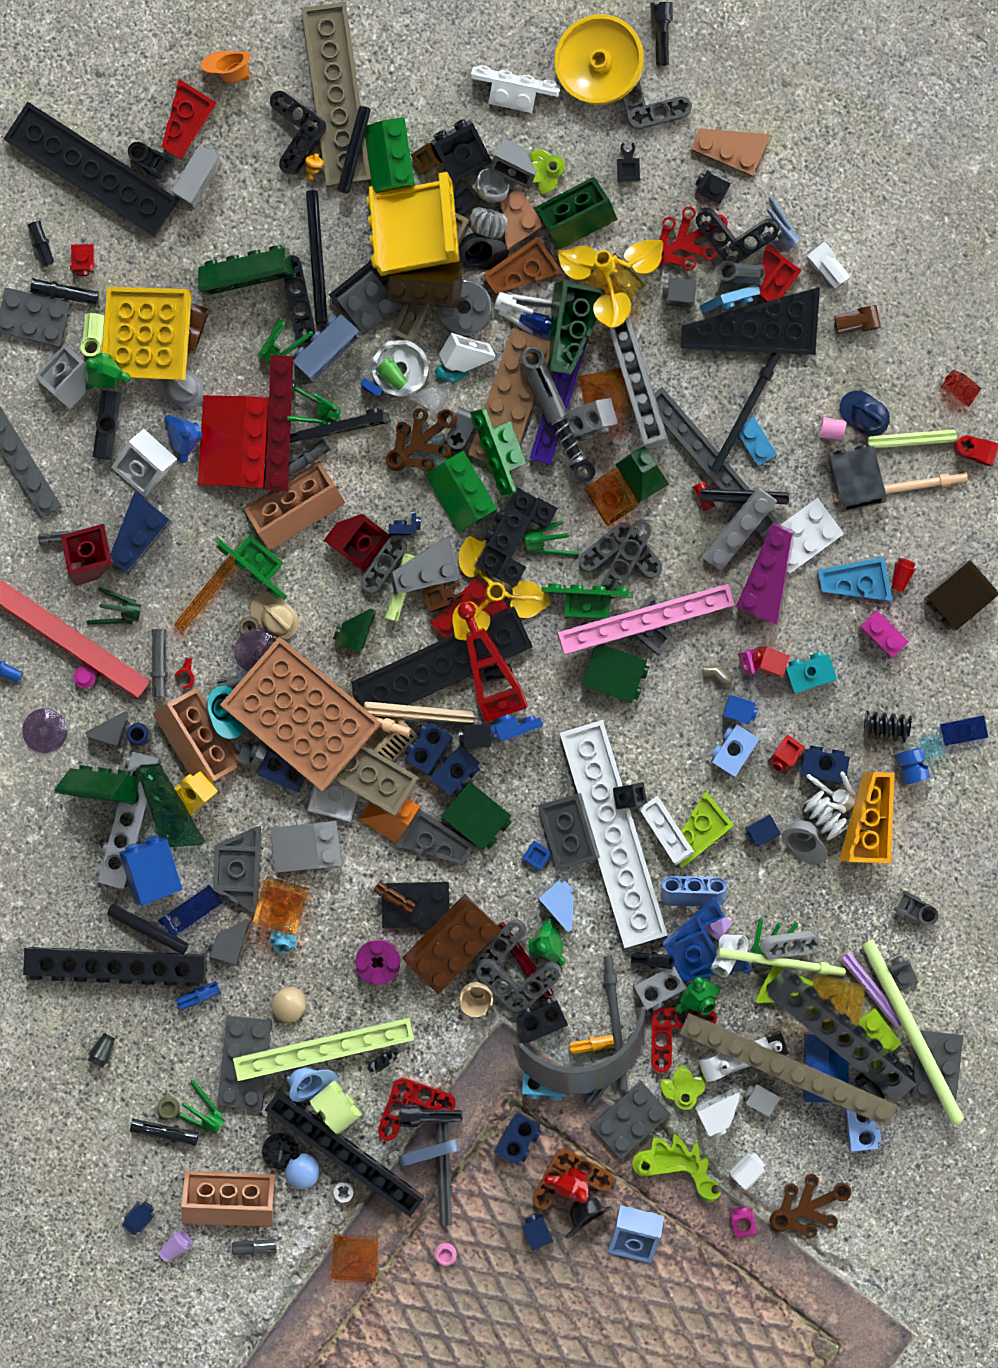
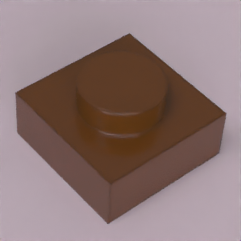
M427 143L411 154L421 174L427 173L442 163L432 143Z

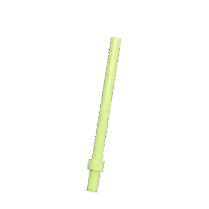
M718 948L717 957L816 972L817 975L828 976L829 974L844 977L846 972L845 968L830 966L829 963L818 962L817 964L786 958L769 959L761 954Z

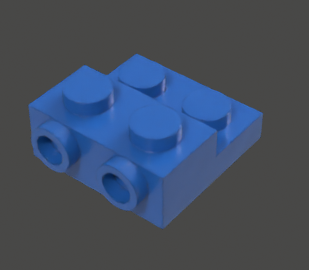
M509 714L498 718L499 723L490 727L495 739L500 738L502 742L542 727L543 723L540 717L535 718V715L521 719L523 724L519 725L517 718H511Z

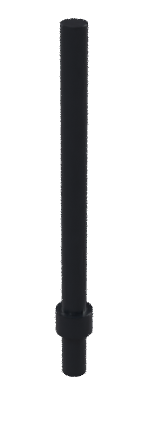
M772 353L766 366L761 368L758 374V381L711 467L713 472L719 473L767 381L771 380L774 374L773 370L780 358L779 354Z

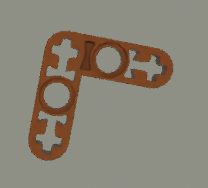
M561 1148L554 1154L534 1191L533 1203L539 1209H546L554 1201L557 1195L556 1188L547 1186L544 1183V1178L553 1172L560 1176L564 1172H569L571 1164L564 1162L563 1165L560 1164L559 1155L563 1156L567 1153L568 1159L574 1162V1158L579 1159L574 1165L576 1169L582 1163L588 1164L590 1172L585 1180H587V1184L598 1190H609L614 1183L611 1172L569 1149ZM595 1168L598 1169L596 1175L600 1177L607 1175V1180L609 1181V1184L604 1183L603 1186L599 1185V1179L595 1177L593 1178V1181L589 1180L592 1177ZM543 1184L549 1189L555 1190L553 1193L548 1191L546 1196L549 1200L548 1202L538 1203L539 1198L537 1195H543L545 1188L541 1187Z

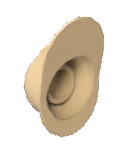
M263 592L253 599L250 607L251 616L258 620V624L269 636L274 639L280 637L285 640L296 633L299 626L298 615L280 596L276 599L269 592Z

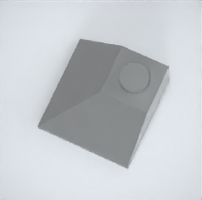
M64 344L39 370L35 377L54 396L71 409L85 394L86 380L84 378V367L86 363L71 348Z

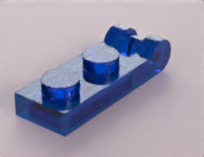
M208 885L158 921L161 926L164 925L169 933L176 936L223 902L217 893L213 891L212 886ZM176 916L181 922L177 927L171 920Z

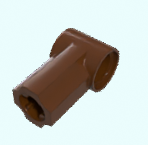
M877 305L866 306L857 309V311L834 315L838 335L858 330L869 331L881 328Z

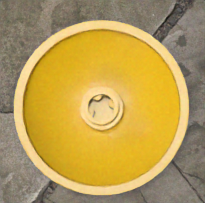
M596 14L576 21L564 32L558 42L554 62L560 83L572 97L591 105H606L622 99L632 91L642 75L645 58L641 40L629 24L615 16Z

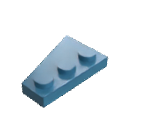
M884 557L817 570L821 592L893 601Z

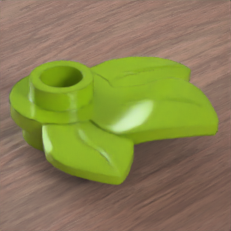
M543 149L530 152V159L537 172L533 182H538L541 195L547 194L556 188L558 177L565 171V161L562 157L550 155ZM552 162L557 164V168L554 171L550 168Z
M683 1065L677 1068L673 1080L662 1079L660 1083L664 1096L675 1101L676 1106L681 1110L692 1109L696 1105L697 1097L704 1093L706 1087L704 1076L693 1078L690 1070ZM683 1095H688L690 1100L683 1102L681 1098Z

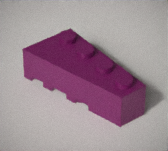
M775 522L771 525L736 607L776 625L779 623L795 531Z

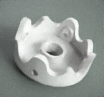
M407 340L386 342L374 356L372 363L373 377L377 385L389 395L397 397L412 395L420 390L427 379L428 361L426 355L421 348ZM387 357L391 360L394 359L396 364L404 363L407 366V371L403 375L408 382L399 391L379 377L378 372L375 370Z

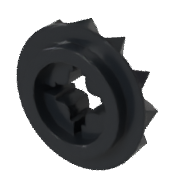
M397 1048L387 1050L369 1063L368 1071L370 1073H378L398 1058L396 1055L400 1052Z
M284 1133L271 1135L263 1144V1159L272 1168L278 1170L285 1169L291 1159L295 1160L297 1158L298 1147L295 1140ZM279 1142H281L283 1150L290 1151L282 1154L280 1161L276 1153L270 1152L278 1148Z

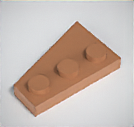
M700 128L691 151L752 177L771 134Z

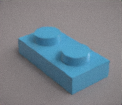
M753 416L747 420L738 436L758 467L776 456L777 453L755 417Z

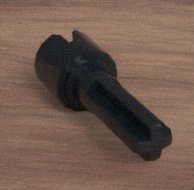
M652 2L650 3L651 22L655 24L656 65L667 66L669 65V23L673 21V2H659L658 4Z
M400 1104V1127H418L421 1123L462 1122L463 1119L461 1110L421 1109L418 1104Z

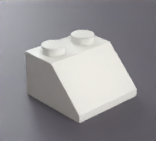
M143 429L127 443L111 468L145 497L170 470L177 458Z
M736 1088L695 1107L709 1137L712 1135L719 1137L727 1132L726 1128L730 1127L740 1099Z

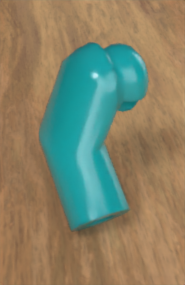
M439 365L435 369L436 378L449 384H454L469 375L468 371H451L445 368L444 365Z

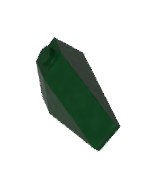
M567 281L555 283L551 305L549 371L572 374L583 352V347L597 321L594 314V303L599 297L605 295L606 289Z

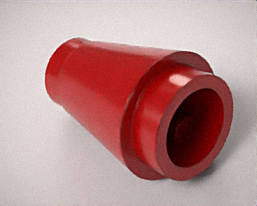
M898 558V561L894 564L892 589L904 592L916 570L914 568L915 562Z

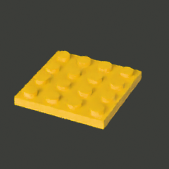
M107 287L102 353L111 355L118 367L123 369V372L130 374L131 378L186 380L192 290Z

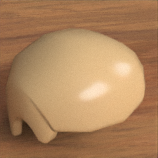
M478 981L466 984L459 995L460 1010L466 1016L472 1018L485 1016L487 1010L493 1004V992L484 983Z
M293 986L284 987L275 994L271 1002L272 1013L278 1020L284 1023L295 1022L306 1010V996L300 989Z

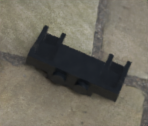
M517 487L516 492L511 495L504 510L500 509L496 514L494 521L497 523L493 529L490 528L483 539L486 543L473 567L513 588L516 587L526 567L511 559L530 522L532 521L546 529L558 508Z

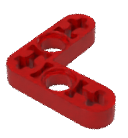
M660 1007L654 1010L651 1016V1064L654 1070L660 1073L668 1071L672 1064V1028H683L684 1025L678 1021L679 1014L676 1012L675 1007ZM713 1010L709 1013L710 1016H713V1019H710L709 1022L715 1024L717 1015ZM660 1011H664L666 1016H672L670 1011H675V1024H671V1019H664V1023H660L659 1019H655V1016L659 1015ZM663 1033L667 1035L668 1042L666 1045L659 1046L656 1044L655 1037L658 1034ZM655 1049H668V1053L663 1052L664 1060L668 1061L667 1064L663 1065V1068H659V1065L655 1064V1060H659V1052L655 1053Z
M405 1077L398 1078L392 1087L379 1124L378 1134L381 1139L391 1141L396 1138L399 1132V1122L398 1124L393 1122L392 1130L395 1131L394 1134L390 1133L389 1136L384 1135L385 1131L382 1130V1127H387L389 1123L388 1119L385 1120L386 1116L399 1120V1115H393L389 1111L392 1103L408 1104L410 1101L432 1110H453L456 1103L455 1097L449 1092ZM403 1082H406L407 1087L410 1088L409 1091H404L402 1096L403 1099H407L406 1102L392 1098L393 1094L398 1097L400 1089L397 1088V1085H402ZM420 1090H429L431 1098L425 1102L421 1101L418 1098ZM434 1093H439L437 1098L441 1100L449 1097V1102L452 1105L447 1106L446 1109L442 1108V1103L437 1101L435 1106L431 1105L434 1100Z

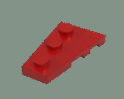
M178 79L169 121L161 146L162 149L179 160H182L217 105V102L181 79Z
M477 576L461 592L464 596L454 599L451 602V606L446 607L430 624L444 638L453 635L452 617L456 607L463 602H473L479 608L487 599L485 595L487 585ZM502 600L490 601L482 611L492 617L509 607Z

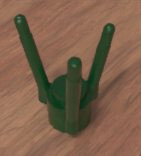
M103 587L98 588L99 591L125 602L122 607L101 603L100 608L121 612V617L125 618L88 620L87 624H132L133 621L138 622L141 604H137V600L126 598Z

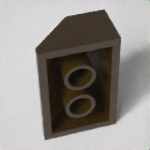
M452 262L391 274L389 277L387 300L399 304L459 308L464 263Z

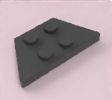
M256 826L216 844L214 852L213 891L240 904L253 913L258 911L261 826Z

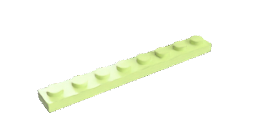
M408 1017L235 1057L233 1061L237 1079L241 1081L412 1041L414 1037Z

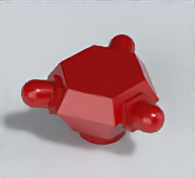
M571 1167L569 1172H564L560 1176H546L544 1178V1183L547 1186H553L556 1188L557 1193L580 1203H585L588 1199L587 1180H585L587 1174L579 1169Z

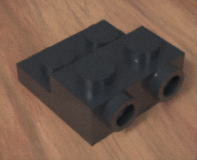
M465 119L457 121L453 124L454 129L448 132L441 130L434 134V140L430 141L453 184L492 163L474 124L470 120L467 122Z

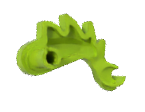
M675 1133L672 1135L671 1146L662 1138L653 1137L651 1149L637 1152L632 1159L634 1171L641 1176L687 1171L693 1177L698 1193L704 1201L714 1202V1199L721 1195L720 1191L717 1193L711 1191L712 1186L718 1185V1182L707 1176L709 1161L706 1157L700 1159L698 1142H694L691 1151H688L683 1140Z

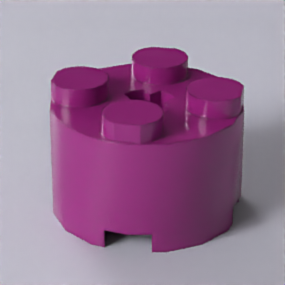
M377 938L369 940L361 946L356 954V970L360 977L369 984L381 985L388 983L399 971L400 954L396 946L386 939ZM374 956L376 958L381 956L384 959L382 961L384 965L374 966L372 958Z

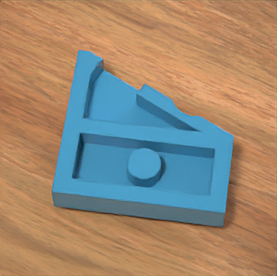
M756 285L722 294L700 305L702 314L720 308L726 310L734 307L739 302L740 305L753 302V297L760 294L759 287Z

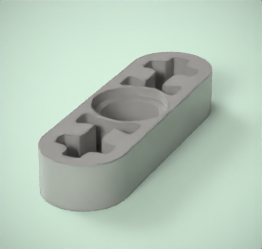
M812 931L768 936L762 941L760 950L769 959L806 955L817 951L821 941ZM791 941H794L793 946L787 949V945Z

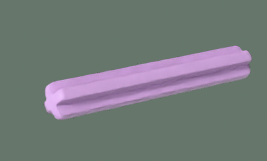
M846 953L841 958V962L893 1026H900L901 1023L890 1001L850 953Z

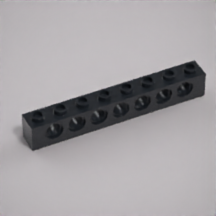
M25 947L23 975H29L31 980H42L43 976H51L53 981H65V977H74L76 982H87V978H96V982L110 983V979H119L121 984H132V980H141V984L155 985V981H164L166 986H177V982H186V986L200 987V983H204L206 977V954L184 953L182 955L180 953ZM44 958L52 960L53 968L51 970L43 968L42 961ZM67 959H72L75 962L76 967L74 971H68L65 968L64 963ZM89 960L97 962L98 970L96 972L88 970L87 962ZM111 961H117L120 964L121 969L119 973H113L110 970L109 965ZM134 962L142 964L143 972L141 974H136L132 971V964ZM156 963H162L165 966V974L158 975L154 971ZM179 964H184L188 967V974L186 976H181L177 973L176 969Z
M785 968L766 985L768 998L896 1101L900 1100L916 1085L915 1071L910 1065H904L899 1061L898 1056L894 1052H888L883 1048L882 1043L878 1039H872L867 1035L866 1030L862 1026H856L851 1022L850 1017L846 1013H840L835 1009L830 1000H824L819 996V993L813 986H807L803 983L797 973H791Z
M281 1089L278 1090L265 1108L266 1112L407 1216L411 1217L423 1201L424 1195L342 1134H336L323 1120L298 1102L292 1101L289 1095Z

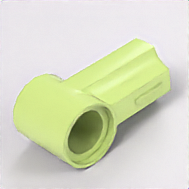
M85 314L83 341L80 347L82 353L88 359L95 358L96 354L102 353L104 315ZM90 344H97V350L94 353H87V347Z

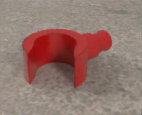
M185 657L182 669L178 670L174 675L176 677L183 672H187L190 675V683L182 689L192 687L195 682V675L191 671L192 658Z

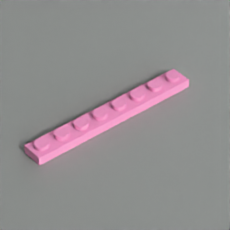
M726 584L557 633L563 655L731 608L735 604L729 585Z

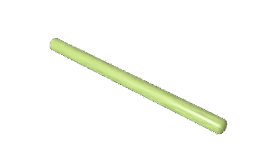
M872 939L862 944L861 946L951 1123L954 1125L960 1124L964 1117L874 940Z

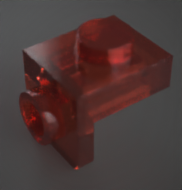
M952 370L945 377L941 385V389L951 393L968 407L982 389L968 376L956 370Z

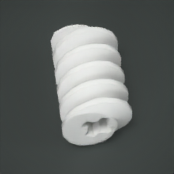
M819 790L803 803L807 805L804 812L812 811L809 819H818L815 826H824L821 834L829 832L826 838L829 841L839 835L849 825L844 826L847 821L846 818L838 820L841 812H833L834 808L826 805L830 798L825 797L821 799L824 791Z

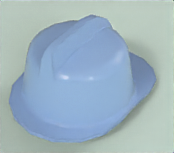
M302 1066L286 1076L290 1087L289 1097L295 1102L313 1099L334 1080L338 1083V1076L331 1070L316 1071L311 1067Z

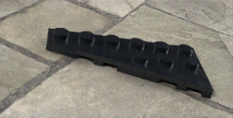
M820 287L684 324L681 331V349L816 355Z

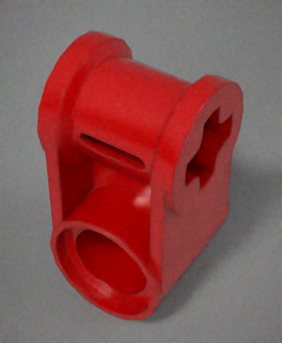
M965 435L955 441L953 448L954 452L960 457L973 460L982 465L993 466L998 452V443ZM967 441V446L970 449L964 451V446L961 444Z

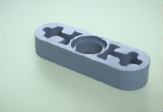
M454 1139L398 1157L401 1167L458 1151L460 1147L458 1140Z

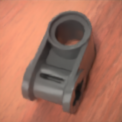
M462 407L458 408L456 412L457 423L450 429L447 436V443L454 452H461L466 448L475 430L470 414L471 411ZM457 436H461V441L463 443H458L457 446H455L452 438H457Z
M903 890V897L899 905L894 907L893 910L927 926L936 923L938 920L936 908ZM925 909H931L933 912V918L930 921L922 919L921 914Z

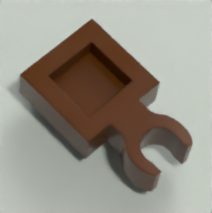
M453 583L448 589L445 588L444 584H440L422 591L428 612L433 613L451 606L449 599L462 598L464 596L463 593L454 594V589L461 586V584Z

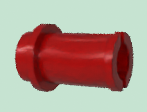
M705 481L692 487L700 503L699 508H702L703 512L715 507V501L700 500L701 489H708Z

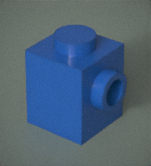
M728 695L722 716L749 724L750 720L755 721L758 708H755V702Z

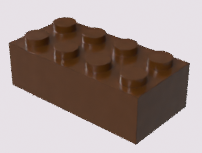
M464 894L402 958L409 968L439 994L484 949L501 929L474 901Z

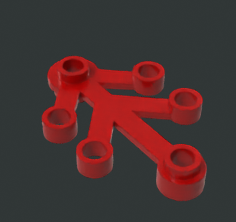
M687 206L683 209V218L676 240L668 245L670 231L675 228L676 222L672 217L663 219V229L659 240L663 242L662 252L664 255L659 266L669 262L682 266L687 271H692L696 267L695 258L691 256L682 258L672 254L679 249L703 256L704 259L709 261L715 258L716 250L714 247L707 246L705 248L692 243L705 236L700 229L687 234L690 222L696 214L693 207ZM686 210H691L693 212V216L686 217L684 212ZM717 214L724 224L728 226L727 218L724 215ZM665 221H672L673 226L667 228L664 224ZM710 249L714 255L707 257L705 251ZM692 260L694 266L689 268L685 265V262Z

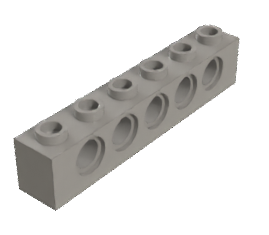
M629 315L624 323L616 328H609L644 445L647 450L669 444Z
M133 751L132 755L127 756L125 768H128L127 771H131V776L139 769L143 771L145 777L142 782H138L137 794L139 800L136 804L114 803L115 819L110 820L107 833H110V838L108 842H104L101 855H105L103 864L99 863L96 870V876L99 877L98 883L121 889L127 887L128 880L122 861L119 869H113L110 865L111 858L118 857L121 860L119 852L125 850V847L117 846L116 837L118 835L125 836L127 839L126 846L139 842L161 758ZM124 813H129L133 817V822L130 826L122 823L121 818Z

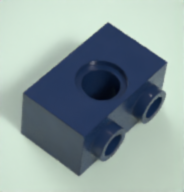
M460 745L430 778L449 796L452 793L457 795L465 787L462 782L468 776L472 779L478 773L480 762ZM454 765H459L463 768V775L460 778H454L450 774V769Z
M810 745L809 749L803 750L799 775L807 776L810 774L814 778L843 783L840 773L844 772L847 777L850 757L845 756V751L832 749L831 753L823 752V747ZM824 757H827L831 762L830 768L827 770H822L819 766V761Z

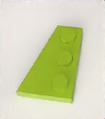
M706 791L681 829L682 834L695 852L678 863L682 869L734 827V824Z

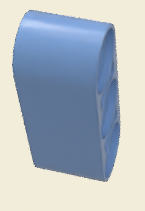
M668 876L662 881L661 900L664 904L670 906H705L711 899L716 897L721 906L726 900L727 883L719 877Z

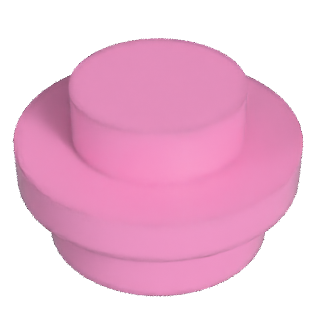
M448 1243L440 1244L434 1252L436 1262L442 1266L453 1264L457 1257L456 1249Z

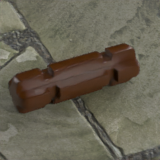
M378 882L374 888V893L379 896L383 895L384 899L397 907H402V910L409 914L415 907L414 902L409 899L406 900L403 895L392 888L388 889L387 885L382 882Z

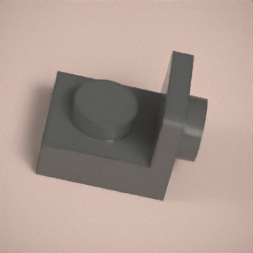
M262 740L258 745H251L245 742L236 761L257 771L264 760L269 746Z
M899 956L890 960L891 964L887 967L899 991L919 983L909 958Z

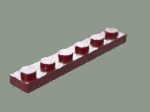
M271 355L265 491L288 492L291 420H287V416H291L294 356Z

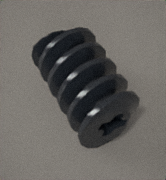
M869 711L865 712L864 732L867 739H870L872 733H874L876 740H879L881 734H883L885 741L892 735L894 742L901 736L903 743H905L910 736L911 715H909L906 721L904 714H900L897 720L895 713H892L888 719L886 712H883L880 718L876 711L872 713L871 717Z

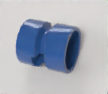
M922 747L894 755L897 767L902 769L899 773L902 785L931 778L928 766L923 764L926 758Z

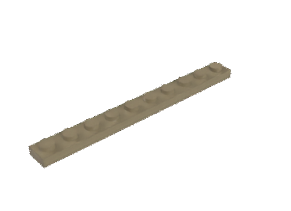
M692 1013L688 1014L680 1032L683 1036L887 1127L897 1108L896 1104Z

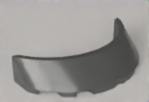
M640 1006L635 1008L638 1023L634 1032L628 1036L626 1044L614 1055L600 1063L586 1067H562L542 1060L529 1051L523 1043H517L513 1047L518 1065L533 1080L553 1091L583 1094L609 1086L627 1072L641 1050L646 1032V1007Z

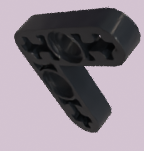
M276 91L270 97L271 107L300 128L279 161L280 169L283 172L296 174L301 170L306 157L310 156L325 133L326 123L320 116L289 93ZM278 98H283V101L290 106L287 108L286 106L279 105ZM296 108H301L303 111V116L299 120H295L293 117V112ZM310 120L317 123L318 130H313V127L305 122ZM302 139H305L308 143L305 151L298 149V143ZM294 151L296 154L301 155V157H295L296 155L292 154V152ZM288 160H293V168H290L287 164Z
M704 207L700 209L695 219L698 228L722 259L733 263H740L773 241L780 230L776 220L767 218L735 238L712 208ZM703 215H704L705 217L710 216V217H711V218H710V221L708 222V221L706 220V221L703 222V221H702ZM766 226L768 228L773 227L772 234L768 231L761 238L760 234L764 232ZM721 231L725 234L726 239L718 241L714 238V233ZM747 237H754L757 245L750 247L745 243V239ZM730 250L732 252L737 251V256H729Z

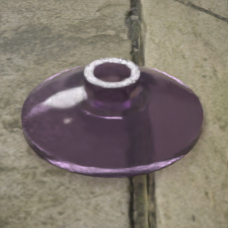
M260 629L250 630L241 635L234 648V655L240 667L249 672L276 641L275 637L269 632ZM255 651L262 652L259 657L254 656Z
M48 708L37 709L30 713L25 719L22 728L26 744L34 751L40 753H50L59 749L65 742L68 731L63 716L57 711ZM43 726L48 729L46 735L40 733V728Z

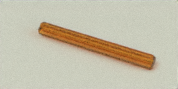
M229 555L174 623V626L179 631L183 632L237 567L233 562L235 558L232 555Z

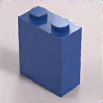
M158 835L146 838V842L139 845L138 843L130 844L125 847L124 851L119 852L134 902L141 906L183 890L168 841Z

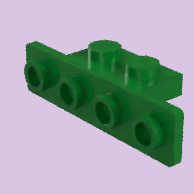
M485 408L471 411L472 423L479 435L480 444L485 451L488 466L494 475L497 489L502 496L515 493L516 488L509 471L525 464L526 461L511 421L493 428Z
M250 534L244 538L235 550L218 536L216 537L215 541L218 544L216 548L225 556L228 554L232 555L235 558L233 562L240 569L244 570L247 568L251 571L250 577L258 584L264 582L269 587L267 591L276 599L279 596L284 600L287 598V595L270 581L272 576L284 564L278 557Z
M549 583L548 587H542L541 591L546 594L566 595L564 617L607 619L610 618L611 598L633 599V593L628 592V588L614 587V591H608L604 586H592V590L583 589V585H570V588H561V584Z

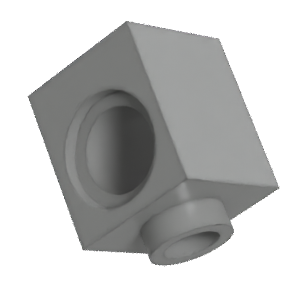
M756 1082L753 1086L749 1085L743 1095L746 1098L744 1102L748 1106L770 1117L780 1099L778 1094Z

